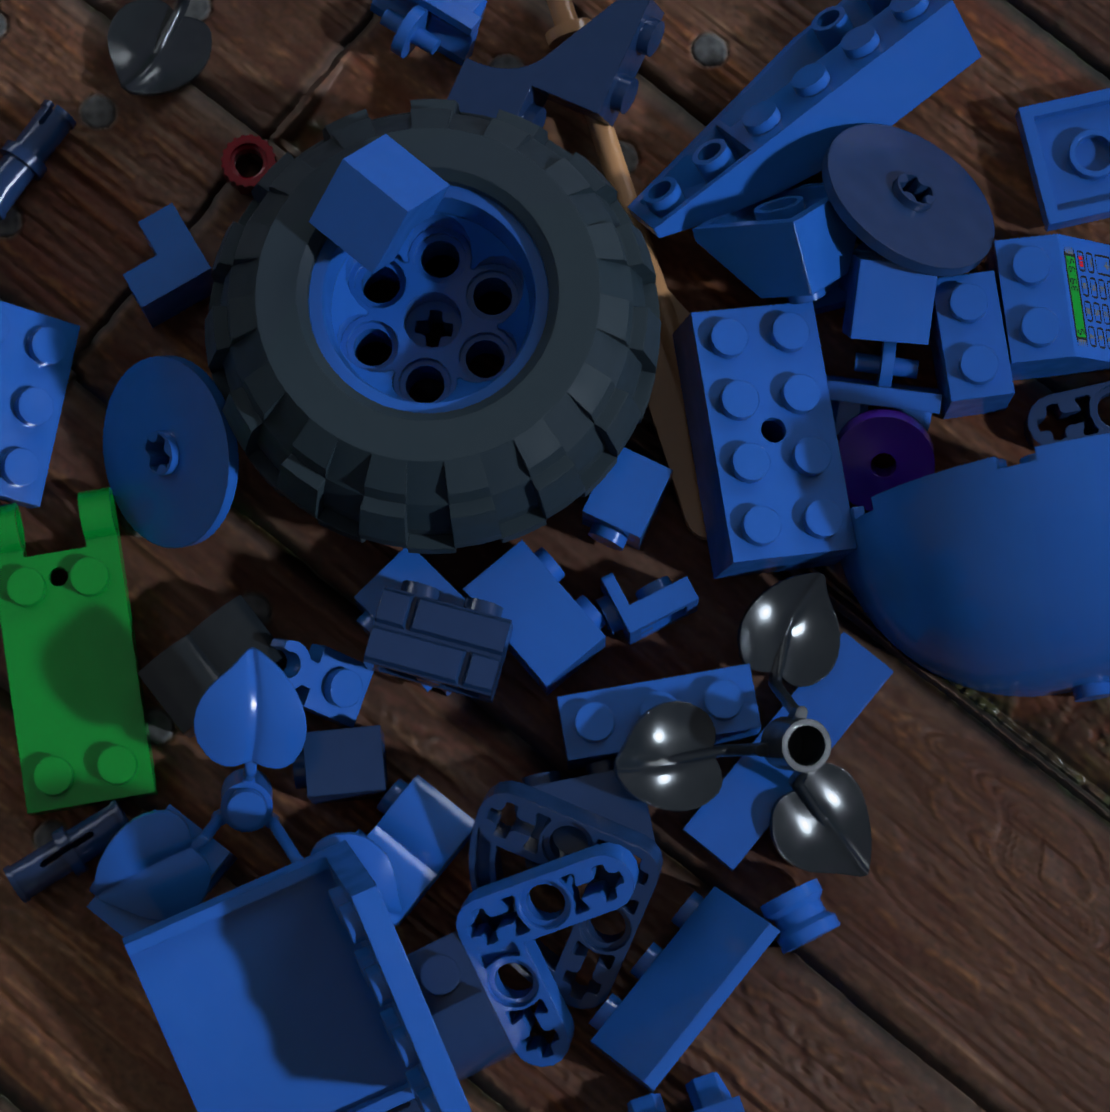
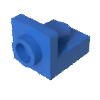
M610 573L600 578L601 591L604 596L595 600L597 608L606 620V626L611 634L622 630L629 645L696 612L698 610L699 597L687 576L672 583L669 576H665L639 589L635 593L638 601L629 605L613 573Z

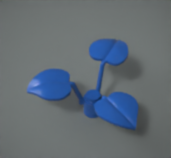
M254 647L248 648L227 671L218 677L201 696L195 711L194 733L197 743L212 761L226 767H234L245 763L244 768L233 771L224 780L221 788V808L212 813L209 823L193 839H191L190 830L185 819L180 814L170 810L147 812L125 824L109 842L97 866L94 892L100 901L137 916L156 920H165L197 906L205 896L211 879L209 863L197 850L206 846L219 828L226 823L231 828L241 832L256 831L265 825L271 830L291 863L304 858L281 825L280 817L273 812L272 785L267 776L257 770V764L272 769H281L292 764L302 751L306 740V715L298 693L289 678L273 660L259 649ZM354 832L334 833L319 840L314 845L310 855L341 841H347L377 884L392 922L396 924L403 914V909L397 891L393 867L382 848L370 838Z

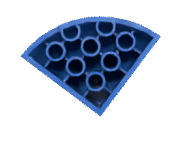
M1110 433L1034 447L1035 453L1022 457L1019 460L1020 464L1007 467L1005 459H999L995 456L956 466L898 485L872 496L873 510L866 514L864 506L850 508L857 549L840 561L848 584L860 606L875 627L892 645L912 661L950 682L985 693L1003 696L1036 697L1073 692L1075 702L1110 697Z

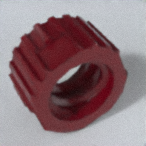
M249 134V136L241 135L239 138L235 137L231 143L228 142L227 148L222 151L223 157H221V167L226 182L236 188L241 195L245 194L247 196L252 195L251 191L277 162L272 146H269L268 141ZM245 154L259 156L263 160L261 171L253 177L241 176L235 168L239 157Z

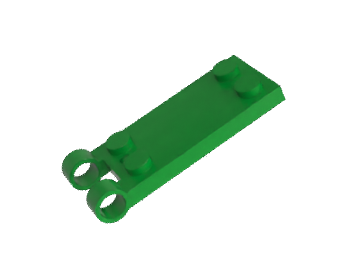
M111 487L78 492L79 516L86 540V547L28 557L24 526L18 504L0 505V624L27 814L31 816L106 804L114 799L118 802L158 795L142 680L137 674L140 671L121 546L118 514ZM60 569L67 571V582L62 586H54L51 582L52 574Z

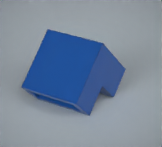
M384 134L342 159L309 223L374 274L396 258L413 228L433 216L450 184L390 136Z
M173 203L138 222L155 256L123 274L133 296L152 328L207 298L212 292V269Z
M853 249L848 273L839 278L838 285L840 289L847 293L842 333L851 339L928 345L937 276L921 274L901 267L875 251Z

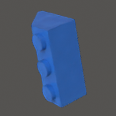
M715 886L705 898L696 891L691 894L671 920L680 929L665 949L653 942L631 969L630 973L639 981L624 1000H621L612 993L588 1023L598 1031L590 1041V1044L650 1093L656 1089L780 933V930Z

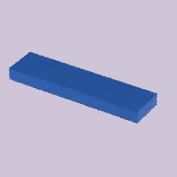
M843 631L840 635L838 658L830 673L813 685L798 687L791 696L799 706L807 708L808 714L806 719L816 720L827 729L832 749L894 671ZM782 706L771 721L779 717H788L789 713L784 706ZM763 731L753 743L761 742ZM742 756L723 779L719 793L707 804L699 808L682 832L733 872L770 826V814L774 803L782 795L793 791L788 779L794 771L775 768L766 761L764 756Z

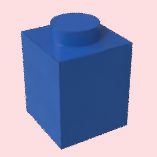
M624 447L617 457V463L592 490L582 510V524L591 528L588 535L595 541L614 550L623 551L625 544L640 550L672 483L673 470Z

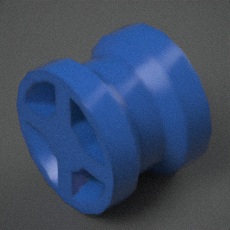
M817 878L797 886L759 907L764 918L774 922L777 929L780 930L777 943L783 954L795 950L841 925L836 914L825 909L820 899L823 889Z

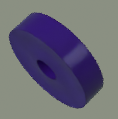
M882 408L863 412L848 421L837 436L848 500L858 507L864 506L865 510H873L872 496L898 485L933 474L935 471L934 448L928 432L919 421L902 411ZM880 453H887L894 457L895 462L888 468H879L872 463V459Z

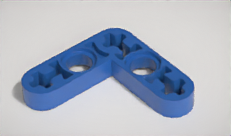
M610 842L596 844L479 887L468 895L457 915L456 929L466 953L513 1049L522 1060L530 1065L547 1067L560 1062L569 1050L575 1029L572 1015L535 939L617 910L627 904L635 890L639 868L637 860L632 853L619 844ZM599 865H603L608 873L620 872L621 875L616 888H611L606 880H600L587 885L581 898L583 901L580 900L578 886L593 880ZM541 884L552 885L559 889L564 896L565 906L557 912L541 911L532 903L529 894L530 890ZM515 898L517 911L503 916L496 931H493L488 923L477 925L475 922L480 909H484L489 917H494L508 912ZM508 963L521 964L532 974L533 985L526 990L510 989L501 981L498 970L501 966ZM539 999L542 1000L539 1001L535 1016L544 1031L555 1029L556 1033L552 1043H547L542 1035L534 1037L530 1035L535 1023V1016L530 1006Z

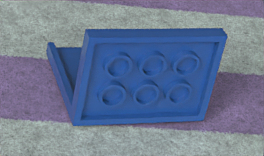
M346 840L122 938L197 1112H386L414 1098L420 1110L423 1109V1112H472L379 888Z

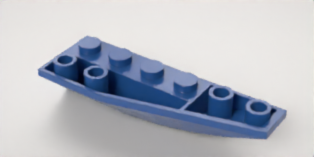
M842 0L836 6L824 9L814 17L811 25L796 35L627 207L630 213L658 238L699 226L705 221L727 213L732 214L777 195L822 171V161L826 150L842 131L861 124L894 125L982 57L953 0Z

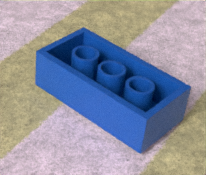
M813 301L804 304L786 303L690 313L672 336L713 578L718 579L835 565L857 549Z

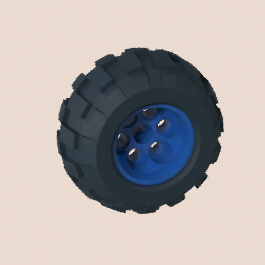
M417 99L410 100L411 112L393 114L371 120L367 110L364 109L326 125L322 131L324 137L322 141L305 150L295 159L287 152L260 179L251 191L253 196L252 202L240 217L238 223L233 221L227 229L216 255L211 272L213 286L209 302V313L205 319V346L208 367L213 381L226 401L222 412L251 464L280 496H285L297 507L316 518L320 525L355 541L363 543L368 540L384 545L407 548L408 553L447 554L456 553L457 548L480 545L499 539L502 543H505L545 526L546 519L567 507L578 497H586L606 477L617 463L618 455L630 439L637 424L641 423L649 403L659 356L661 320L656 288V273L642 232L633 225L630 217L617 200L618 192L595 166L576 152L572 155L548 140V131L520 116L499 109L496 118L460 112L459 103L456 100ZM387 134L450 184L433 216L410 231L396 258L372 274L310 224L309 220L342 159L382 135ZM446 255L459 263L458 268L453 274L443 278L433 277L424 270L426 264L436 256ZM381 280L391 281L400 288L397 295L386 303H375L365 296L368 288L373 283ZM493 291L500 292L510 299L511 303L508 308L496 315L485 314L476 306L481 296ZM432 324H443L445 335L447 336L440 338L438 347L427 346L426 337L423 334L430 333ZM381 342L388 345L392 352L388 360L381 365L368 366L358 360V354L361 349L368 343ZM484 353L496 355L504 363L501 371L489 378H480L474 375L468 367L476 356ZM422 379L437 380L444 386L443 394L432 403L416 402L409 396L412 386Z

